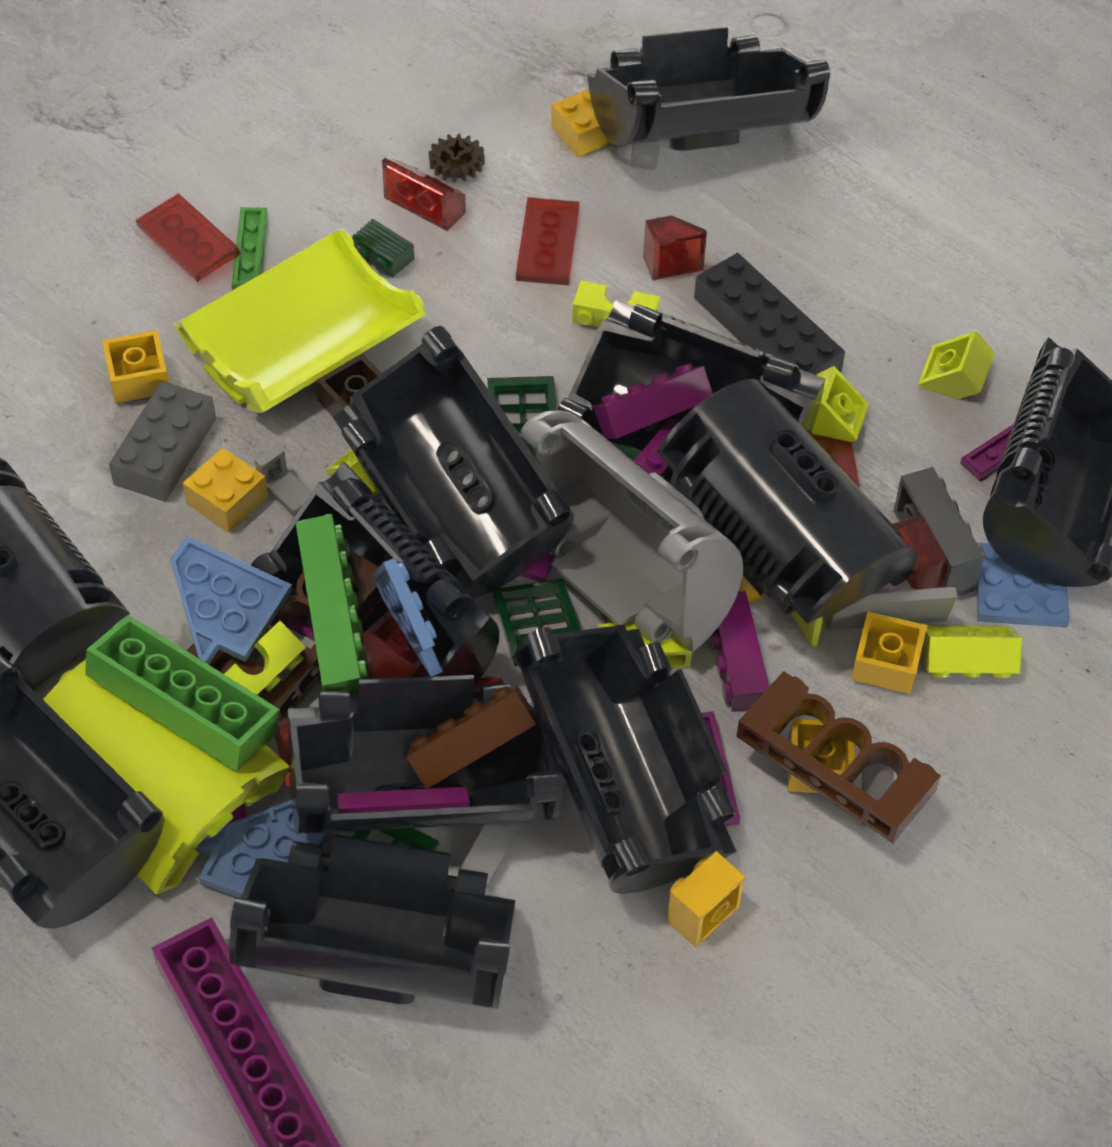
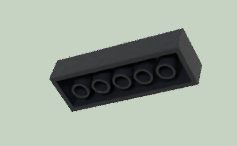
M738 252L696 276L694 299L741 343L797 364L799 369L814 375L832 366H835L842 373L845 350Z

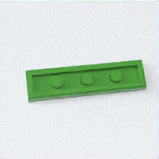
M240 208L232 290L255 278L262 272L268 217L267 208Z

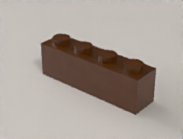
M518 685L511 689L508 686L500 688L491 695L493 698L491 701L484 705L478 702L464 711V717L457 721L451 718L437 727V733L430 737L424 734L409 744L411 748L408 750L406 758L426 789L536 725L537 716Z

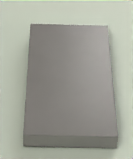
M946 587L871 593L829 617L827 620L828 629L863 628L867 611L915 623L947 621L957 599L956 588Z

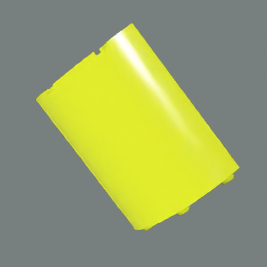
M340 229L173 325L193 355L198 353L206 363L203 365L205 372L230 398L240 405L247 403L250 411L263 413L317 381L322 376L422 318L426 313L423 309L422 299L413 290L398 289L389 284L384 277H380L356 250L351 236L344 229Z
M85 659L73 670L66 671L61 676L59 683L54 686L43 700L136 792L142 791L163 812L164 825L161 836L148 861L137 874L157 895L180 886L188 869L200 854L196 848L207 835L213 838L233 819L231 812L243 803L249 807L260 799L278 792L290 766L265 744L237 772L86 676Z

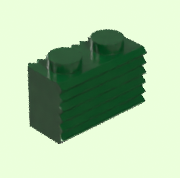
M371 219L367 225H364L363 228H360L352 236L354 247L362 258L370 262L371 265H374L379 272H386L391 278L415 259L414 244L375 219Z

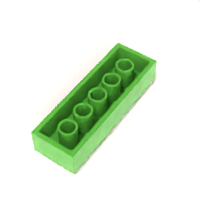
M332 514L297 521L296 528L322 686L324 691L349 690V695H357L359 680H369L372 678L366 664H369L366 647L365 645L363 646L362 642L364 631L361 619L358 618L357 613L359 602L352 583H355L352 567L348 561L350 551L347 539L344 538L341 524H335Z
M130 615L123 618L86 651V676L236 772L276 735L280 709Z

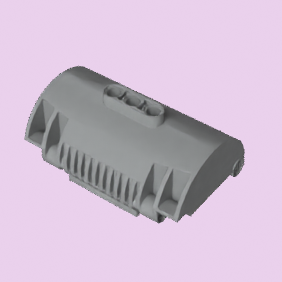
M556 410L547 411L530 418L522 427V438L533 447V455L561 494L566 505L574 513L573 523L569 531L551 551L557 558H560L551 563V567L616 625H623L628 621L634 623L635 627L653 643H661L674 636L691 652H694L719 627L736 599L743 576V560L738 548L705 521L701 510L655 472L648 474L579 416L568 411Z

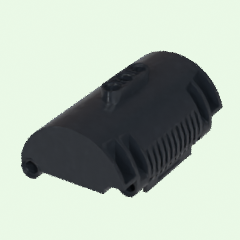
M728 27L642 36V48L640 51L636 48L612 51L610 67L596 69V73L587 74L595 117L603 134L611 143L627 145L670 139L671 149L687 151L737 144L740 141V130L810 122L816 118L824 105L829 86L830 68L826 60L806 62L784 48L760 50V42L756 35L733 37L728 47Z
M616 299L610 314L606 319H603L568 398H564L557 409L579 416L603 436L593 407L603 403L602 397L613 393H618L619 396L628 393L626 388L638 383H643L645 386L652 383L651 378L663 373H667L670 376L676 373L675 368L692 363L693 367L704 366L713 394L726 386L747 379H757L763 382L770 391V394L778 398L811 434L821 404L825 379L799 369L797 364L640 304L633 306ZM695 407L617 439L607 440L644 450L670 418L681 421Z
M436 326L423 335L421 339L422 344L353 394L350 397L349 404L333 416V419L341 429L343 438L391 511L462 585L465 593L476 598L511 582L548 555L569 531L573 523L574 513L566 505L553 482L464 353L455 344L450 333L444 326ZM454 451H458L456 459L448 462L449 455ZM473 473L472 481L463 485L464 477ZM484 496H488L487 504L483 507H478L479 500Z
M1048 337L1040 348L1003 453L990 498L983 513V528L986 539L993 550L1008 565L1032 579L1064 587L1094 586L1108 581L1112 577V546L1109 545L1112 536V380L1078 348L1069 350L1060 347Z
M757 379L736 382L705 399L672 429L656 451L674 471L671 485L701 510L705 521L738 548L743 560V576L760 596L765 594L767 590V596L784 615L796 611L806 624L820 617L826 620L889 583L894 587L901 584L914 570L918 560V553L914 547L903 541L901 533L779 399L770 394L767 386Z
M0 457V653L18 669L23 681L33 689L84 655L92 644L112 629L120 620L129 615L130 612L113 591L104 585L100 575L96 573L95 569L84 558L70 538L66 536L65 532L54 521L53 517L37 500L35 495L28 491L22 479L9 463Z
M342 461L330 478L318 482L271 552L258 556L251 566L291 584L292 592L288 597L298 596L296 591L297 581L304 571L296 522L332 514L335 524H341L349 550L377 567L393 558L396 559L398 564H404L410 580L406 581L410 592H416L423 605V609L420 610L424 622L430 621L436 633V638L433 639L435 645L432 647V650L443 672L432 677L474 675L475 686L489 667L497 651L500 636L497 623L471 595L465 593L462 585L384 502L373 495L371 489ZM382 599L362 624L365 634L380 641L368 656L369 664H366L371 678L430 677ZM305 615L301 616L313 630L311 618ZM362 639L363 646L365 645L367 648L370 643Z
M624 624L553 634L550 627H544L526 635L524 640L517 646L514 652V659L523 673V681L599 863L609 879L610 889L614 893L626 894L659 887L689 876L700 859L703 857L708 859L716 851L724 858L737 852L725 826V823L733 818L736 813L725 788L720 787L718 784L721 780L720 777L727 772L726 767L682 669H677L672 675L669 674L672 668L660 642L645 645L639 629L626 630Z
M0 653V887L6 889L11 900L35 925L43 928H59L80 921L110 902L134 879L148 861L158 843L164 825L163 812L142 791L136 792L23 681L18 669ZM17 797L15 800L7 802L9 799ZM37 817L31 822H26L30 818ZM57 837L52 842H46L50 838Z
M474 675L359 680L357 695H349V690L319 692V707L288 709L290 783L296 834L515 823L539 820L552 821L558 818L564 798L563 775L561 771H556L551 745L531 698H526L537 716L536 725L428 788L466 787L470 807L339 814L337 793L426 789L406 758L408 750L411 748L409 744L424 734L427 737L432 736L438 732L437 727L451 718L454 721L459 720L465 716L464 711L478 702L484 705L493 699L491 695L504 686H508L511 689V684H482L480 689H474Z
M334 834L331 855L322 854L323 845L293 841L288 862L256 858L241 898L236 897L234 900L230 919L229 959L232 965L320 979L319 986L326 992L394 1004H409L414 1001L415 995L495 1009L499 1007L503 978L506 975L511 945L509 941L516 900L485 895L488 873L459 868L457 876L448 875L451 853Z

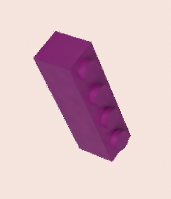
M692 363L684 364L675 368V374L670 376L667 373L659 374L651 378L652 383L644 386L643 383H638L627 387L628 393L620 396L618 393H613L602 397L603 403L593 407L604 438L617 439L695 407L713 395L704 366L693 367Z
M745 590L738 591L728 614L710 636L712 649L718 650L719 657H716L718 675H723L725 682H722V694L724 701L729 700L731 712L749 710L769 687Z

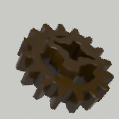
M459 133L456 138H452L450 134L447 135V140L438 138V144L432 143L431 150L428 152L430 169H434L435 176L442 174V180L444 181L450 177L453 182H456L457 178H461L465 182L466 176L475 178L476 172H482V165H485L484 147L479 146L478 140L471 142V136L469 135L465 139L461 138Z

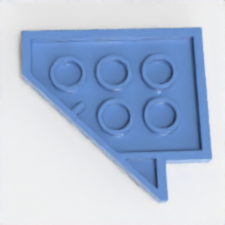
M186 536L170 560L198 659L209 665L217 651L221 650L246 662L255 648L254 645L262 638L292 592V585Z
M395 558L384 562L372 574V577L385 605L430 677L443 672L432 650V647L435 645L433 639L436 638V633L430 621L424 622L420 610L423 609V605L418 594L410 592L406 583L410 578L404 564H398Z
M292 800L226 824L213 838L207 835L196 848L198 852L210 856L199 876V882L204 886L241 898L256 858L288 862L293 841L324 845L329 833L296 834Z

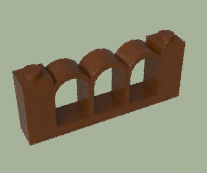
M349 550L350 557H348V561L352 567L355 583H352L359 602L357 613L358 618L361 619L363 624L382 601L380 592L372 577V574L379 567ZM304 572L297 581L296 591L298 596L287 598L271 622V627L275 626L279 621L285 625L288 620L296 616L305 615L311 618ZM316 644L311 649L305 646L306 648L300 653L304 658L284 682L281 680L269 692L263 689L257 694L280 709L279 724L287 717L288 709L296 706L320 676ZM254 648L246 662L232 656L231 659H227L222 664L220 672L225 674L236 664L247 674H260L263 668L256 664L260 652Z
M783 671L738 722L736 737L873 831L894 843L936 792L941 775L931 765L922 763L916 758H913L909 763L906 754L898 746L887 742L872 743V736L868 728L860 721L845 717L835 719V711L824 697L808 693L809 687L801 679L795 676L792 677ZM809 715L822 722L824 728L802 750L782 737L780 733L794 718ZM838 739L849 740L860 749V753L841 775L815 759L830 742ZM872 764L889 766L897 775L896 780L878 801L852 784L858 775L867 766Z

